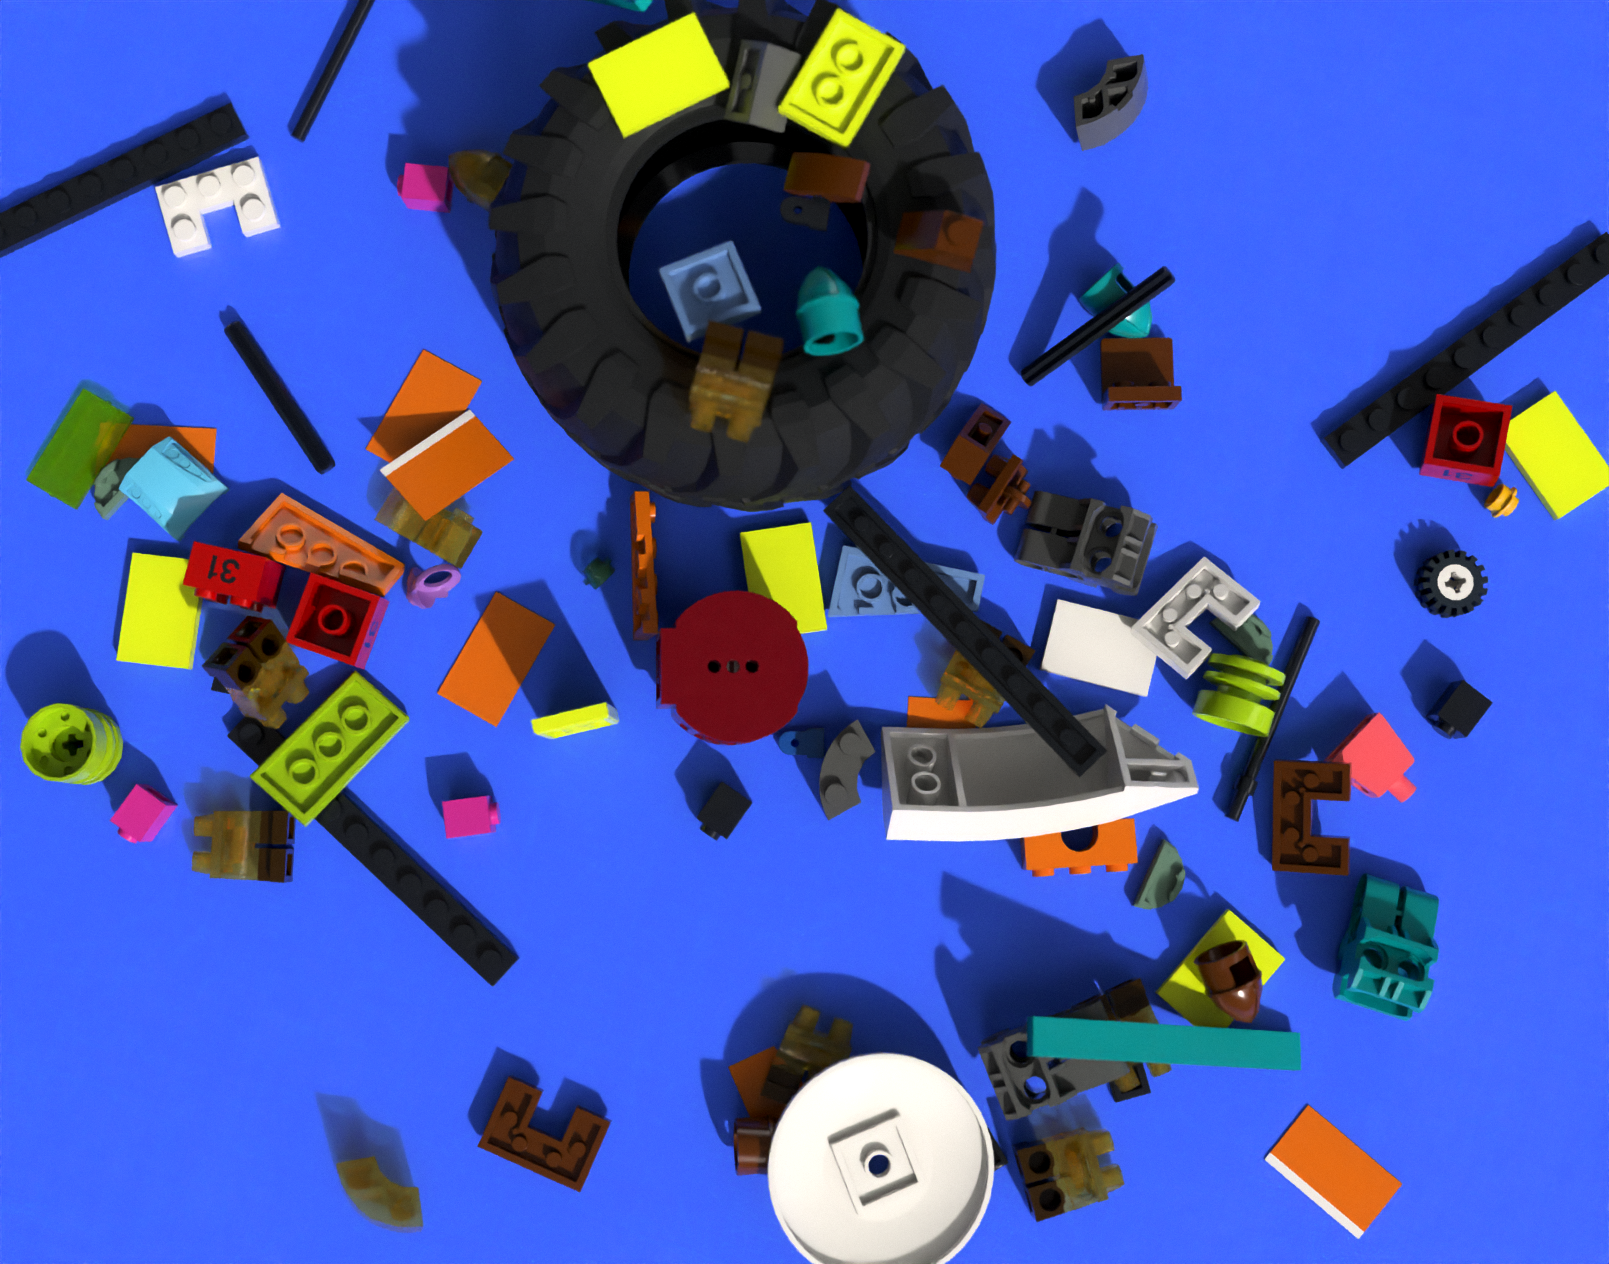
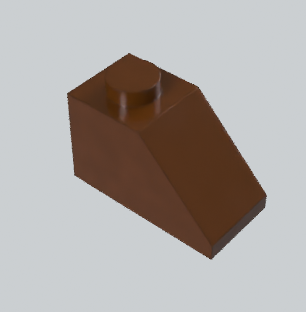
M945 210L903 213L893 253L970 273L984 221Z
M981 403L958 434L940 467L948 471L952 477L971 485L1006 432L1011 421Z

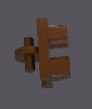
M994 454L986 465L985 471L987 475L996 479L990 489L977 482L966 496L968 501L979 510L983 519L994 525L1002 511L1012 515L1017 506L1028 509L1032 504L1031 500L1025 495L1031 486L1024 480L1028 470L1022 465L1023 460L1014 454L1010 459Z

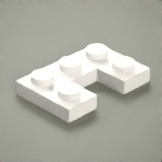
M259 157L155 187L173 253L178 258L213 248L203 214L235 205L242 232L246 237L281 227L264 167Z
M1204 556L1131 627L1130 633L1182 677L1187 679L1211 656L1213 650L1188 630L1187 627L1207 609L1233 631H1236L1259 608L1261 601Z

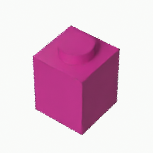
M405 163L404 175L400 174L398 177L397 193L398 196H401L407 208L445 213L451 212L454 177L450 169L444 166Z
M136 784L110 821L119 827L117 833L127 841L134 844L137 841L152 842L178 805L150 785Z
M479 796L442 802L446 839L495 833L496 825L501 823L498 802L493 803L492 796Z

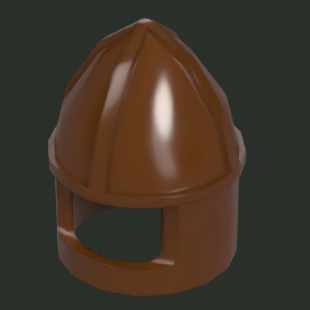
M1245 940L1229 941L1212 947L1197 956L1194 964L1204 985L1205 995L1234 1020L1251 1023L1259 1012L1263 985L1261 980L1262 972L1257 968Z
M766 1115V1117L734 1119L733 1141L736 1175L767 1174L770 1143L779 1118Z

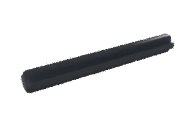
M1166 266L1161 267L1023 368L1020 375L1028 386L1035 385L1174 284L1176 279L1171 270Z
M234 321L226 326L224 333L315 470L320 474H325L333 469L335 461L245 326L240 321Z

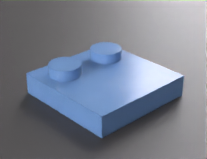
M732 240L659 268L661 278L688 342L705 335L709 320L732 325L761 313L760 305Z

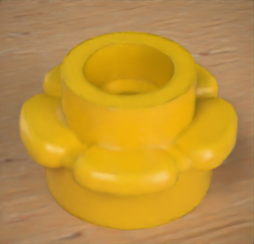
M1503 483L1499 484L1487 497L1484 507L1491 511L1494 518L1500 515L1508 516L1519 503V499L1515 497L1517 489L1515 487L1510 489Z

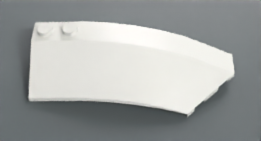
M1106 704L1104 709L1074 715L1107 750L1080 778L1028 724L967 729L882 727L881 729L882 811L886 840L986 841L1070 831L1112 822L1197 794L1199 786L1190 759L1179 752L1174 756L1158 745L1160 739L1137 724L1130 727L1116 717V710Z

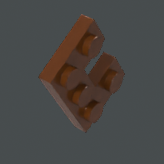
M1274 760L1272 871L1344 876L1350 874V836L1312 834L1313 800H1351L1352 763Z
M510 1075L477 1147L577 1192H581L612 1120L578 1105L563 1139H560L529 1125L544 1089Z

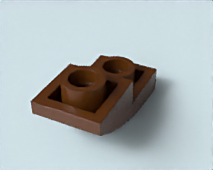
M793 152L783 190L793 196H822L831 202H860L871 164L866 161L836 155Z

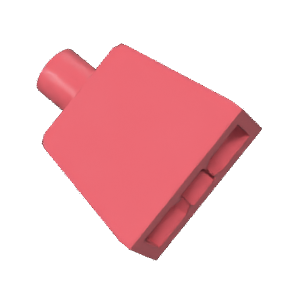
M1380 712L1368 714L1323 760L1352 763L1351 785L1370 798L1380 797L1388 790L1402 803L1417 789L1403 774L1414 763V757Z

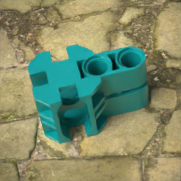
M1364 873L1356 887L1349 928L1346 930L1339 946L1337 959L1342 960L1341 971L1334 975L1332 990L1334 998L1404 1021L1412 1018L1413 1011L1416 1013L1424 1011L1433 992L1435 980L1432 978L1428 979L1429 968L1437 962L1439 954L1437 942L1433 939L1439 906L1438 897L1408 886L1399 888L1398 883Z

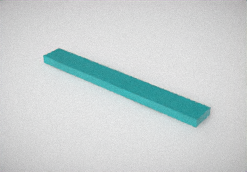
M1039 1016L1027 1017V1056L1301 1071L1300 1033Z

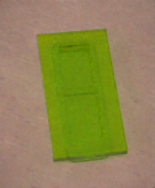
M83 388L26 480L47 492L49 496L55 497L78 510L93 486L97 475L108 462L134 418L113 406L110 401H105Z

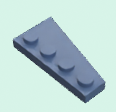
M842 546L828 617L921 614L858 548ZM926 563L972 612L978 611L985 579L984 574Z

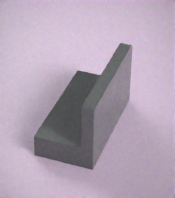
M742 40L724 118L782 133L785 129L787 117L778 112V106L798 74L801 55L769 43Z

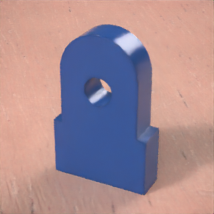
M807 728V731L785 732L779 738V748L786 755H807V758H824V728ZM793 739L799 741V745L797 747L791 746V741Z

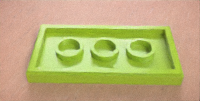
M355 670L250 775V778L303 826L307 827L410 721V718Z

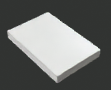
M1057 599L1039 670L1146 697L1157 655L1130 633L1131 627L1139 619Z

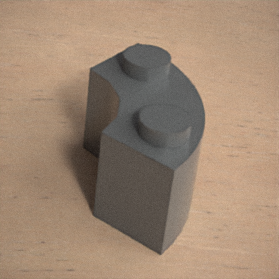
M1144 54L1107 60L1106 72L1100 82L1088 92L1074 96L1075 125L1082 151L1103 146L1115 139L1132 125L1142 111L1148 94V75Z
M858 719L849 724L834 739L821 766L819 794L828 821L861 803L857 791L858 773L864 761L876 751Z

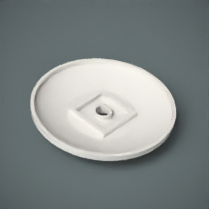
M888 1052L866 1053L840 1060L826 1067L809 1079L791 1098L776 1124L771 1139L767 1164L768 1187L771 1202L782 1229L791 1243L812 1264H945L970 1240L986 1212L993 1186L994 1153L991 1137L979 1108L966 1090L950 1075L927 1061L913 1056ZM884 1155L887 1157L888 1166L883 1173L873 1174L869 1171L868 1164L873 1156Z

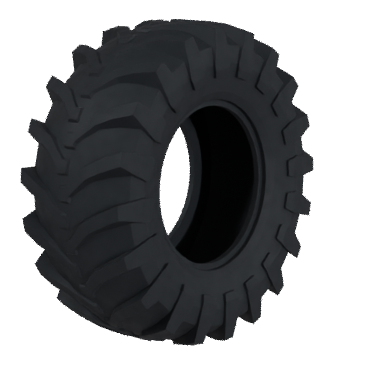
M664 0L668 19L653 25L632 24L623 20L612 21L595 31L594 33L604 50L585 64L553 69L539 85L551 99L545 104L537 118L520 129L513 130L502 154L515 159L508 178L504 181L503 187L493 202L489 204L488 228L495 230L496 249L492 254L490 285L495 303L498 304L499 313L505 325L503 331L520 371L551 418L594 460L623 479L640 484L677 503L696 507L716 505L746 512L774 510L783 507V503L826 499L844 491L849 485L851 486L850 479L856 478L859 480L892 464L908 449L909 441L916 433L922 434L943 412L951 401L952 395L957 389L964 372L968 371L980 336L985 328L996 278L995 208L989 176L980 152L974 151L967 121L943 84L934 89L932 88L918 59L906 46L905 52L847 150L842 149L787 118L785 129L782 133L724 118L742 40L765 42L800 54L799 73L835 10L839 8L848 13L837 4L826 0H816L809 16H806L784 0H739L738 7L725 8L707 0ZM694 13L729 82V87L623 138L588 68V63ZM888 31L885 33V35H887V36L891 37L892 39H894V40L900 42L896 37H894V36H893L891 33H889ZM793 152L829 154L868 162L871 165L861 201L834 202L842 211L854 232L863 266L862 276L853 294L858 300V315L863 340L854 348L831 355H814L806 352L804 344L783 353L774 382H755L747 375L740 373L741 360L738 361L736 372L730 370L717 372L711 369L709 365L702 363V353L689 349L665 335L643 314L632 298L629 288V267L635 240L652 209L669 191L681 182L706 170L732 164H761L788 171ZM945 210L983 220L970 273L893 253L903 213ZM834 333L818 337L811 343L830 344L835 340Z

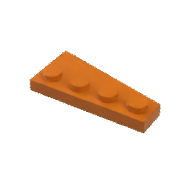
M634 491L630 496L633 641L649 640L658 633V611L656 608L658 581L657 574L654 573L653 559H656L657 544L656 538L652 537L651 523H655L656 507L655 502L650 501L649 491Z
M282 492L238 540V549L267 557L271 560L310 573L312 572L382 597L388 593L405 570L404 563Z

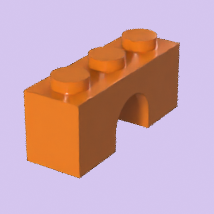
M1134 818L1118 819L1092 826L1093 835L1091 842L1087 847L1079 851H1073L1064 844L1061 832L1020 838L1022 869L1032 870V877L1054 876V868H1069V874L1091 873V866L1105 865L1106 872L1128 871V864L1138 863Z

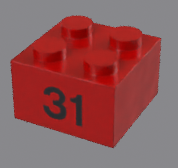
M1437 394L1431 407L1419 475L1493 487L1501 472L1512 406Z
M194 541L183 585L195 589L193 595L205 598L207 601L227 605L228 599H230L229 604L262 613L263 607L276 609L286 567L267 557Z
M311 572L285 642L365 669L390 601Z

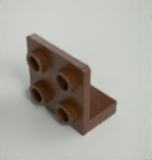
M1104 338L1101 340L1102 411L1174 410L1182 401L1181 386H1174L1173 340L1171 338Z

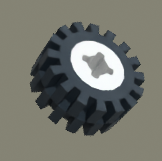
M1448 550L1423 562L1424 565L1418 568L1416 572L1419 578L1414 579V586L1419 587V591L1414 592L1416 598L1422 597L1423 599L1420 605L1423 608L1429 607L1431 609L1429 613L1434 616L1441 614V618L1456 617L1475 610L1474 607L1479 606L1484 601L1481 599V596L1486 595L1488 591L1487 588H1483V584L1488 583V576L1482 577L1481 571H1484L1485 568L1482 564L1479 566L1475 564L1478 560L1475 556L1467 557V552L1462 550L1458 552Z

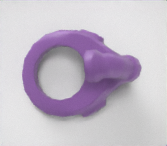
M450 564L435 565L423 572L419 568L413 567L406 582V598L408 602L421 609L431 608L436 598L448 597V591L460 582L461 574L459 569ZM440 571L450 572V575L440 582L432 584L424 582L433 573Z

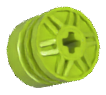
M1212 653L1208 658L1207 664L1221 672L1205 671L1203 678L1218 687L1216 691H1198L1192 714L1201 720L1249 735L1267 737L1275 713L1260 704L1261 699L1278 700L1281 694L1279 691L1266 685H1284L1285 674L1269 667L1262 661L1237 654Z
M55 703L41 708L29 718L22 731L20 749L24 763L33 774L42 779L70 784L91 785L103 781L115 771L122 758L123 739L120 728L110 716L90 708Z

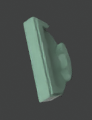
M140 458L115 459L103 467L94 480V485L96 486L94 492L96 502L94 505L103 519L109 520L128 500L129 497L122 493L119 487L126 473Z
M1252 614L1236 631H1233L1217 617L1209 622L1243 656L1262 661L1269 666L1273 658L1272 635L1261 619Z
M1164 839L1160 841L1132 906L1147 910L1160 908L1175 900L1183 888L1186 873L1183 868L1182 859L1177 849Z

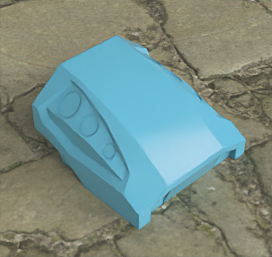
M170 436L152 446L126 473L119 487L122 493L141 507L168 534L179 542L185 537L184 533L217 498L230 490L205 465Z

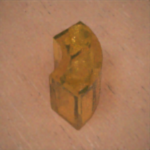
M393 487L374 519L459 569L463 567L483 531L472 525L475 518L458 508H455L453 513L443 509L427 521H424L395 487Z
M375 1156L336 1163L338 1182L345 1198L351 1207L365 1220L382 1229L394 1232L413 1233L422 1231L424 1225L418 1187H402L389 1181L379 1170Z

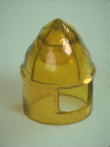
M467 149L450 153L448 156L449 173L456 188L467 198L468 202L475 203L489 212V204L493 202L503 187L513 164L502 158L498 152L493 153L484 149Z

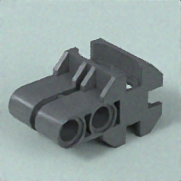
M1035 491L1025 524L1050 532V534L1033 529H1023L1014 561L1029 568L1067 577L1083 585L1095 588L1099 585L1110 588L1115 593L1137 596L1158 528L1157 524L1152 522L1153 518L1151 515L1122 505L1120 509L1109 507L1104 501L1092 498L1078 500L1053 493ZM1116 523L1122 524V529L1117 536H1106V532ZM1100 559H1112L1110 566L1104 571L1097 572L1095 570L1096 564Z
M1101 999L1092 1000L1053 1015L1041 1016L1110 1021ZM1027 1021L1023 1026L1012 1030L1007 1028L981 1041L982 1045L978 1047L1006 1120L1020 1119L1031 1115L1034 1109L1049 1105V1108L1059 1105L1080 1092L1114 1081L1130 1072L1127 1063L1122 1061L1019 1057L1013 1052L1012 1044L1016 1041H1025L1027 1043ZM1030 1077H1039L1045 1082L1046 1089L1040 1093L1032 1092L1027 1087L1026 1080Z

